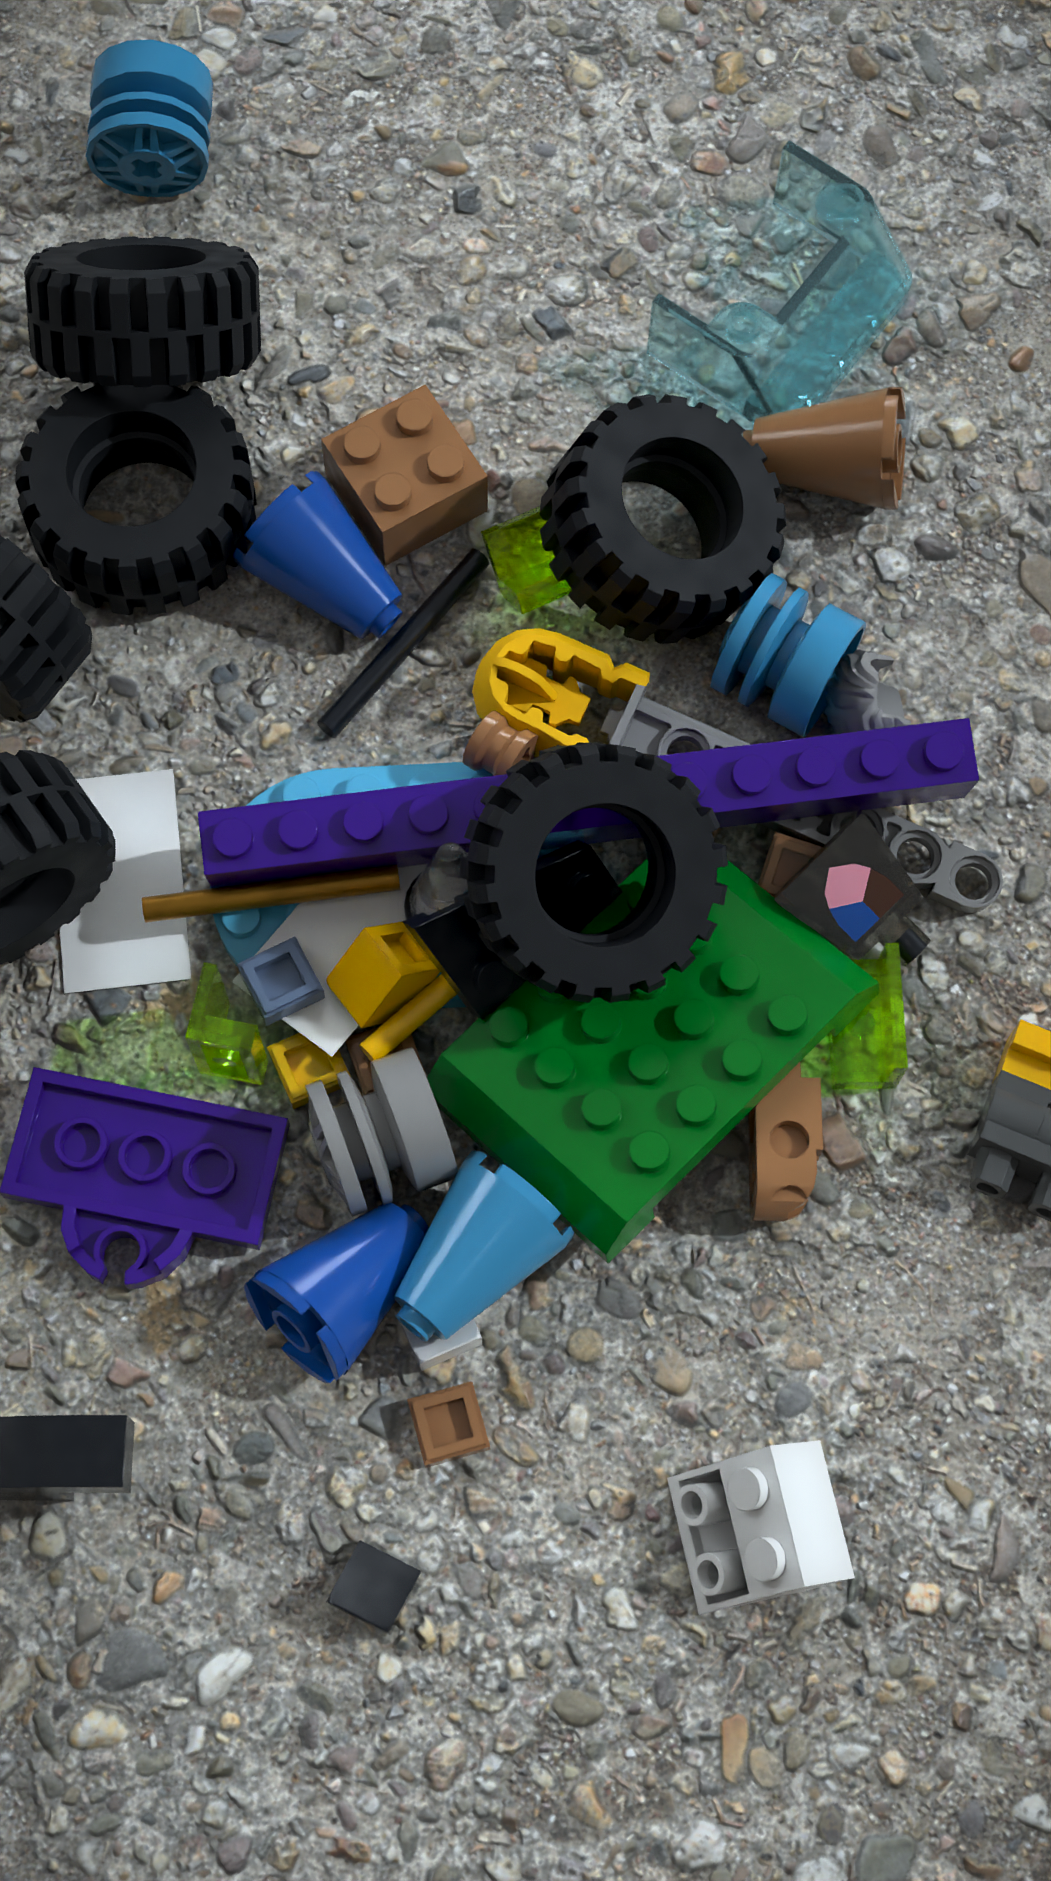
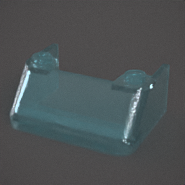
M790 140L782 149L773 205L835 243L814 271L775 317L757 305L737 302L721 309L707 325L660 293L652 301L646 354L753 424L757 417L825 402L905 304L912 284L911 270L870 192L859 183Z

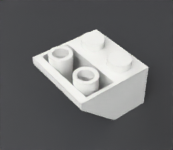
M820 1440L771 1445L667 1478L699 1615L795 1594L855 1578Z

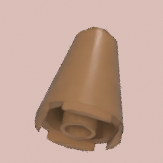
M887 387L757 417L753 430H745L743 432V437L751 446L758 443L767 456V460L763 464L768 474L775 472L779 484L885 510H898L899 508L898 500H901L906 448V438H902L901 424H896L897 419H906L905 398L902 387Z

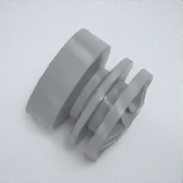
M412 1047L371 1061L374 1092L367 1095H361L354 1080L346 1070L337 1073V1080L344 1099L342 1104L332 1107L321 1079L305 1085L309 1105L308 1126L329 1184L333 1186L346 1203L352 1217L368 1211L359 1182L372 1178L383 1205L393 1202L389 1171L402 1167L409 1182L417 1192L454 1180L458 1169L452 1147L431 1087Z

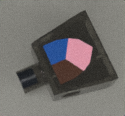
M861 809L774 894V900L782 908L857 960L864 957L879 942L904 967L913 961L931 941L907 916L922 900L923 895Z

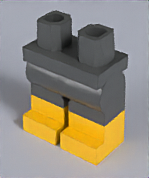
M1020 1019L1005 1043L980 1117L976 1135L967 1154L975 1158L969 1186L971 1189L992 1198L1003 1199L1008 1192L1014 1174L1036 1183L1027 1209L1033 1215L1051 1222V1107H1049L1051 1104V1031Z

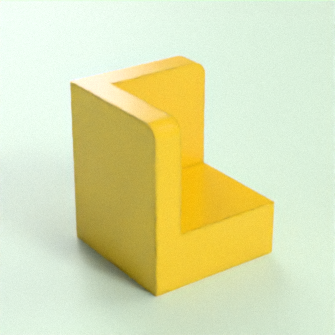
M396 922L363 928L327 976L326 982L361 1028L385 1023L428 986L440 971L404 923Z

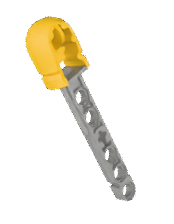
M541 628L516 630L497 640L482 658L476 670L472 693L479 717L483 720L491 711H497L506 717L508 725L515 730L522 731L528 729L538 735L535 758L539 756V751L557 745L570 746L576 745L577 742L589 743L588 738L581 735L573 734L569 736L555 729L565 723L579 726L591 698L580 692L577 681L597 688L600 695L609 699L618 697L628 702L626 708L620 712L610 708L599 734L608 737L609 744L636 748L638 752L655 756L667 755V750L672 744L683 740L692 742L700 751L750 745L748 742L646 698L645 694L650 677L649 672L627 662L614 667L609 654L561 633ZM547 669L553 671V680L546 677ZM543 712L550 715L549 724L543 722ZM881 808L837 813L829 822L826 835L816 831L823 819L816 816L801 818L800 821L789 819L760 823L782 834L834 850V857L850 864L872 868L886 876L891 882L909 890L930 889L927 898L959 912L970 914L982 911L996 900L1002 890V872L993 859L956 841L947 846L937 833ZM851 816H858L867 820L873 829L872 843L865 848L858 849L844 843L839 832L842 820ZM757 823L748 824L747 826L755 829ZM910 841L924 845L931 857L929 869L920 874L905 871L898 863L897 858L900 845ZM964 867H974L981 870L988 880L987 894L983 898L976 900L968 899L961 895L955 884L958 870Z

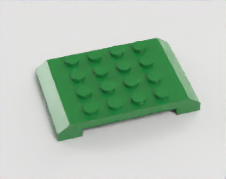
M647 859L618 885L622 893L579 933L595 934L608 930L621 922L633 910L646 884L648 873ZM728 861V866L717 867V883L728 886L724 905L713 903L707 920L717 924L708 942L697 938L689 949L696 959L683 972L671 968L664 973L666 985L650 993L640 989L630 991V998L625 1001L609 1003L601 998H592L590 1003L569 1000L563 995L554 992L551 994L526 980L484 1020L478 1018L446 1048L427 1076L438 1108L500 1165L504 1164L536 1188L561 1213L558 1218L568 1227L571 1226L574 1233L608 1264L655 1218L653 1208L829 1032L836 1037L879 994V982L730 861Z

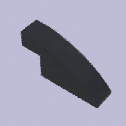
M128 1415L0 1417V1500L74 1501V1493H131L135 1422Z

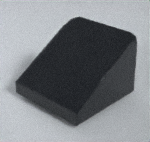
M360 1540L326 1602L391 1635L421 1571Z

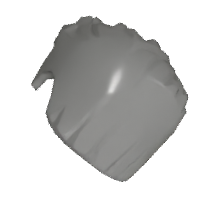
M857 649L852 654H846L844 658L840 659L832 678L826 684L827 694L825 701L827 708L824 710L835 734L911 725V721L904 717L898 690L879 681V670L892 665L894 662L891 656Z

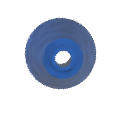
M310 471L305 474L312 483L301 492L294 484H291L251 525L245 536L253 545L247 554L236 548L233 554L234 561L245 571L359 639L365 638L370 633L379 639L402 616L403 612L397 607V604L403 595L327 480L318 471Z
M393 1203L382 1204L256 1271L254 1276L244 1285L247 1301L266 1331L276 1324L288 1340L281 1349L291 1360L323 1383H331L334 1379L337 1381L351 1368L395 1303L394 1295L429 1227L422 1216L409 1205L403 1204L399 1207Z

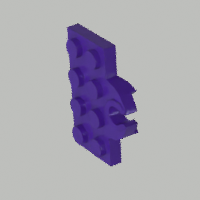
M34 1067L1 1183L0 1194L6 1199L63 1210L61 1232L68 1253L92 1279L101 1284L104 1283L109 1273L104 1261L107 1247L113 1241L120 1238H130L137 1241L140 1253L136 1262L125 1271L124 1285L127 1289H139L166 1279L185 1261L196 1237L260 1250L290 1123L288 1118Z

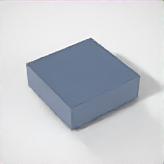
M295 936L237 964L238 972L266 1026L325 998L324 990Z

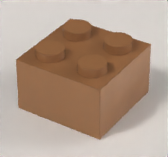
M426 384L321 439L326 477L385 566L488 511V476Z

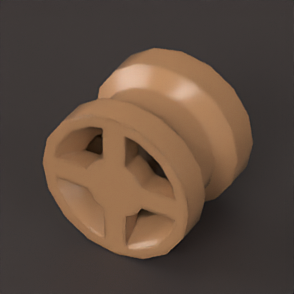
M491 711L473 732L465 748L462 762L474 771L484 769L493 776L507 774L506 771L519 761H530L533 759L538 735L528 729L522 731L515 730L508 725L505 716L497 711Z

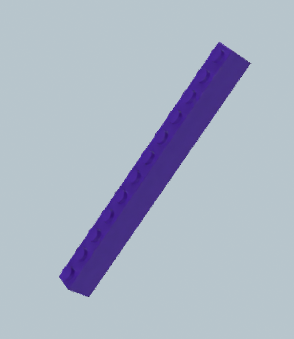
M969 718L657 756L672 764L671 771L678 776L688 777L701 791L697 798L701 806L713 809L720 824L719 828L965 798L979 781ZM507 774L199 811L198 821L204 875L211 888L390 865L406 867L431 864L436 857L448 852H456L462 855L447 858L446 860L455 861L453 859L468 857L471 840L464 838L469 821L470 819L477 821L485 807L480 800L490 786L499 787L508 776ZM588 808L575 811L563 818L548 834L540 850L561 848L577 840L586 844L642 837L635 825L621 814L604 808ZM453 844L460 847L436 854L444 845Z

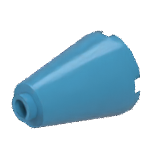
M471 1151L462 1162L394 1295V1299L402 1307L396 1314V1318L409 1331L425 1342L433 1334L442 1340H447L566 1248L574 1236L571 1226L561 1231L557 1230L553 1223L561 1213L536 1188L504 1164H501L495 1173L482 1167L480 1164L487 1157V1154L480 1151Z

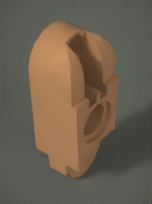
M800 1062L748 1113L749 1203L752 1221L785 1222L798 1217L805 1208L808 1197L814 1189L817 1161L823 1151L821 1078L801 1077Z

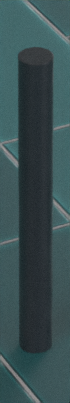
M472 548L324 713L317 721L318 726L323 732L332 738H336L485 571L490 563L482 552Z

